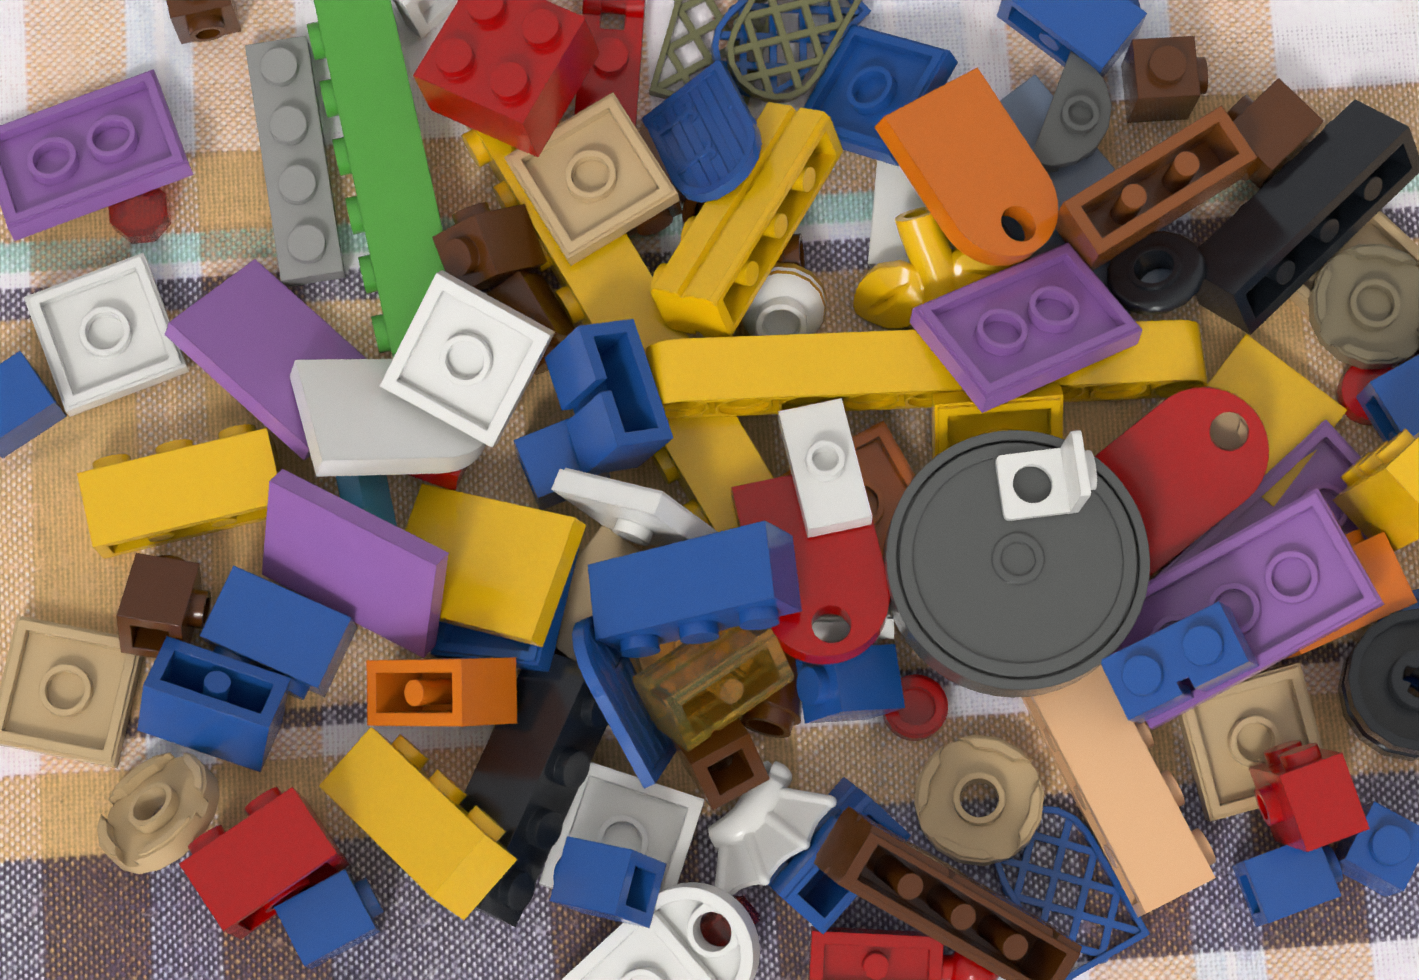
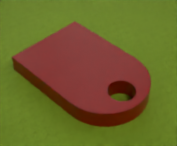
M1200 386L1179 391L1162 401L1095 455L1123 483L1140 512L1149 544V577L1244 503L1257 490L1265 475L1269 460V443L1264 424L1249 403L1228 390ZM1222 413H1236L1243 417L1248 425L1249 434L1246 441L1235 449L1221 448L1211 438V423Z
M792 475L731 487V497L738 527L767 521L793 535L802 611L780 616L778 625L765 629L775 645L798 660L821 665L841 663L867 650L876 641L884 628L890 602L885 566L873 518L871 525L807 538ZM835 614L842 617L848 623L850 632L843 640L828 643L820 640L814 634L812 629L813 623L823 615Z

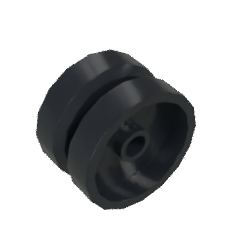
M1419 608L1391 613L1368 628L1343 662L1338 685L1343 717L1358 739L1383 756L1407 761L1419 760V697H1415L1407 691L1411 683L1403 680L1406 677L1419 679Z

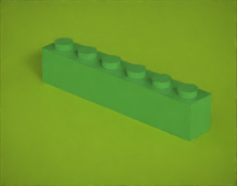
M314 0L318 21L307 23L308 34L314 59H327L331 79L319 81L327 117L339 116L344 136L332 139L340 176L352 174L357 194L356 196L345 198L353 235L365 232L370 253L369 255L358 257L366 294L378 292L383 314L371 316L379 353L391 351L394 358L436 273L441 270L445 271L432 238L443 231L391 0Z

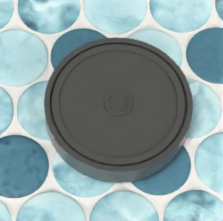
M1008 430L985 433L959 442L938 454L922 468L904 491L892 516L883 548V562L890 593L889 609L908 645L926 664L946 679L967 689L992 696L1011 698L1043 695L1063 689L1078 682L1099 667L1102 663L1101 659L1110 656L1124 641L1141 612L1147 593L1150 573V554L1146 529L1132 496L1118 477L1098 458L1094 456L1097 472L1096 490H1091V496L1079 513L1007 521L1003 517L995 467L997 457L1005 454L1060 448L1065 441L1064 439L1034 431ZM1025 467L1015 474L1013 488L1017 496L1023 501L1038 503L1049 496L1051 482L1048 475L1040 468Z

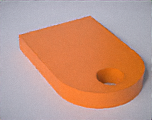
M978 67L884 116L874 127L943 233L966 256L987 265H1014L1029 258L1051 237L1058 219V199L1052 180ZM1002 216L1011 217L1021 225L1025 236L1024 241H1016L1005 233L1001 223Z

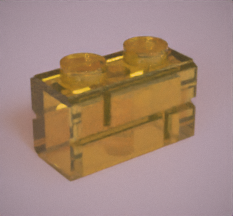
M737 626L720 630L719 638L712 642L681 644L633 676L632 679L656 728L669 738L672 737L677 744L689 752L711 737L714 730L720 731L793 681L794 674L771 628L744 630Z

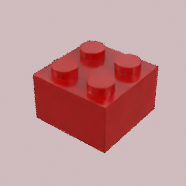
M458 0L413 74V77L431 111L539 157L600 53L586 17L549 1Z
M274 787L259 795L244 808L248 815L247 818L228 831H225L222 825L206 831L188 845L187 848L192 855L179 863L221 929L239 939L244 938L277 915L274 909L275 906L339 873L350 865L308 801L293 787L284 793H281L278 787Z

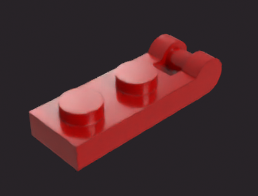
M583 0L582 16L587 19L600 54L576 93L574 115L613 92L636 127L646 0ZM602 14L625 15L624 30L601 28Z

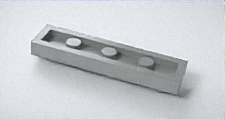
M307 36L245 45L281 282L286 287L346 278Z

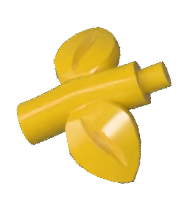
M928 208L913 209L898 215L894 219L910 263L903 260L878 263L868 270L856 288L853 308L860 317L885 328L911 326L909 322L914 307L1013 265H987L973 260L957 248L953 250L948 238Z

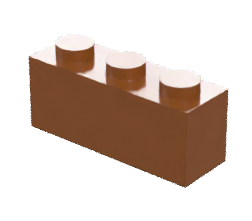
M1221 105L1064 201L1058 211L1055 229L1064 242L1069 243L1090 269L1094 271L1146 236L1157 232L1241 180L1257 156Z

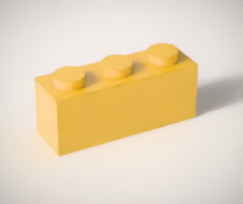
M253 424L237 425L221 430L218 433V440L194 445L191 439H179L157 446L155 448V455L131 460V456L128 454H116L95 460L92 463V470L77 473L92 547L103 559L266 520L269 481L281 471L275 442L268 429L256 430V426Z
M1405 428L1389 442L1386 440L1373 452H1367L1347 469L1340 477L1347 484V487L1333 499L1334 503L1367 538L1385 532L1394 552L1419 540V433L1413 436Z
M370 727L322 781L319 787L430 897L462 920H465L517 861L498 841L506 831L477 805L469 813L459 804L467 794L440 770L437 769L431 777L424 772L422 768L429 761V758L403 735L399 734L393 742H390L373 727Z

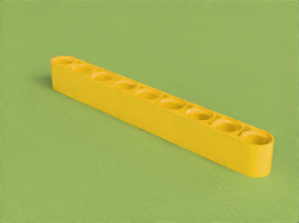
M1191 320L1136 321L1142 328L1138 344L1049 384L1060 383L1063 391V402L1168 398L1184 389L1207 386L1200 325ZM916 330L683 338L656 342L646 348V357L667 418L778 414V411L840 398H842L845 411L932 408V393L964 391Z

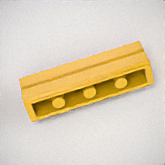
M772 102L766 104L756 120L760 130L762 146L759 159L751 173L735 190L717 200L705 202L697 216H691L687 219L682 229L681 242L668 263L660 264L653 274L650 293L665 324L672 330L695 335L697 332H700L704 337H732L843 153L831 117L824 111L801 107L796 111L790 105Z

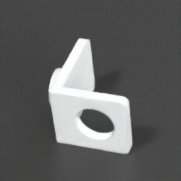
M1081 430L1070 431L1060 448L1005 454L998 456L995 461L1002 513L1007 521L1079 513L1091 496V490H1096L1097 487L1095 459L1091 450H1084ZM1037 467L1048 475L1051 482V491L1046 499L1038 503H1028L1017 496L1013 488V479L1015 474L1022 468Z

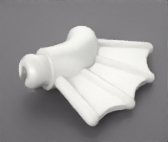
M769 761L763 762L770 779L742 794L736 805L725 816L708 828L711 842L718 851L715 887L733 896L739 890L752 885H768L772 875L782 863L797 853L809 849L816 826L828 811L837 805L836 798L827 794L787 788L792 781V773L789 768L777 761L773 765Z

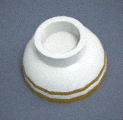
M777 262L741 320L744 329L751 336L817 333L825 320L828 298L823 283L811 271L797 264Z

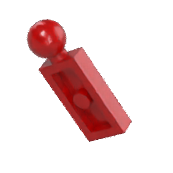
M811 926L808 980H998L999 976L956 951L952 955L943 954L944 944L921 931L830 927L822 934L814 926Z

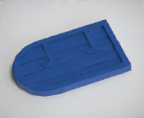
M720 59L716 60L641 118L644 126L648 129L673 185L688 200L703 203L717 200L730 193L749 176L759 159L762 140L757 122L751 115L726 65Z
M593 616L575 623L572 631L573 649L578 667L590 692L645 789L656 784L677 750L667 732L661 715L630 659L623 657L620 650L596 641Z

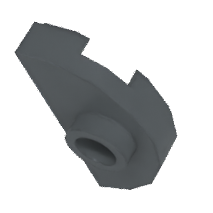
M1071 51L1033 149L1042 166L1049 173L1056 172L1062 167L1075 165L1084 158L1087 159L1092 156L1109 128L1112 103L1106 82L1096 69Z

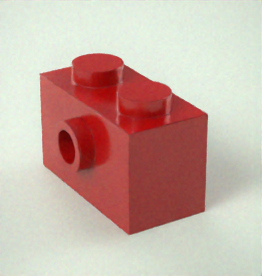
M1293 740L1265 750L1263 753L1266 762L1249 768L1256 788L1254 792L1257 805L1263 819L1270 826L1275 842L1309 852L1370 829L1342 752L1319 748L1317 743L1302 745L1301 740Z

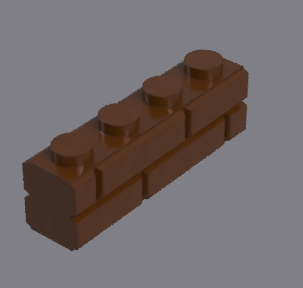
M850 806L843 810L816 854L814 864L838 885L1005 980H1065L1081 955L1082 946L1051 923L984 884H980L972 877L881 824H877Z

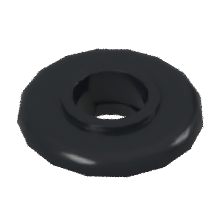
M1168 231L1153 232L1112 258L1107 268V289L1127 311L1143 315L1168 313L1185 305L1199 292L1206 277V260L1197 244L1182 234ZM1164 268L1172 271L1166 279L1160 282L1147 283L1141 281L1148 272L1155 269Z

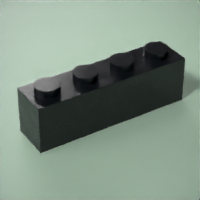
M1356 99L1351 102L1292 160L1287 162L1249 201L1244 203L1208 240L1198 247L1206 260V277L1199 292L1195 295L1198 303L1251 335L1419 174V153L1409 126Z
M554 653L549 672L521 669L517 677V723L495 725L465 790L467 796L459 804L468 813L477 805L506 831L498 841L517 861L474 910L514 927L517 926L524 908L533 897L537 879L552 846L555 845L561 835L566 815L579 787L588 775L590 762L606 727L609 725L590 692L576 660Z

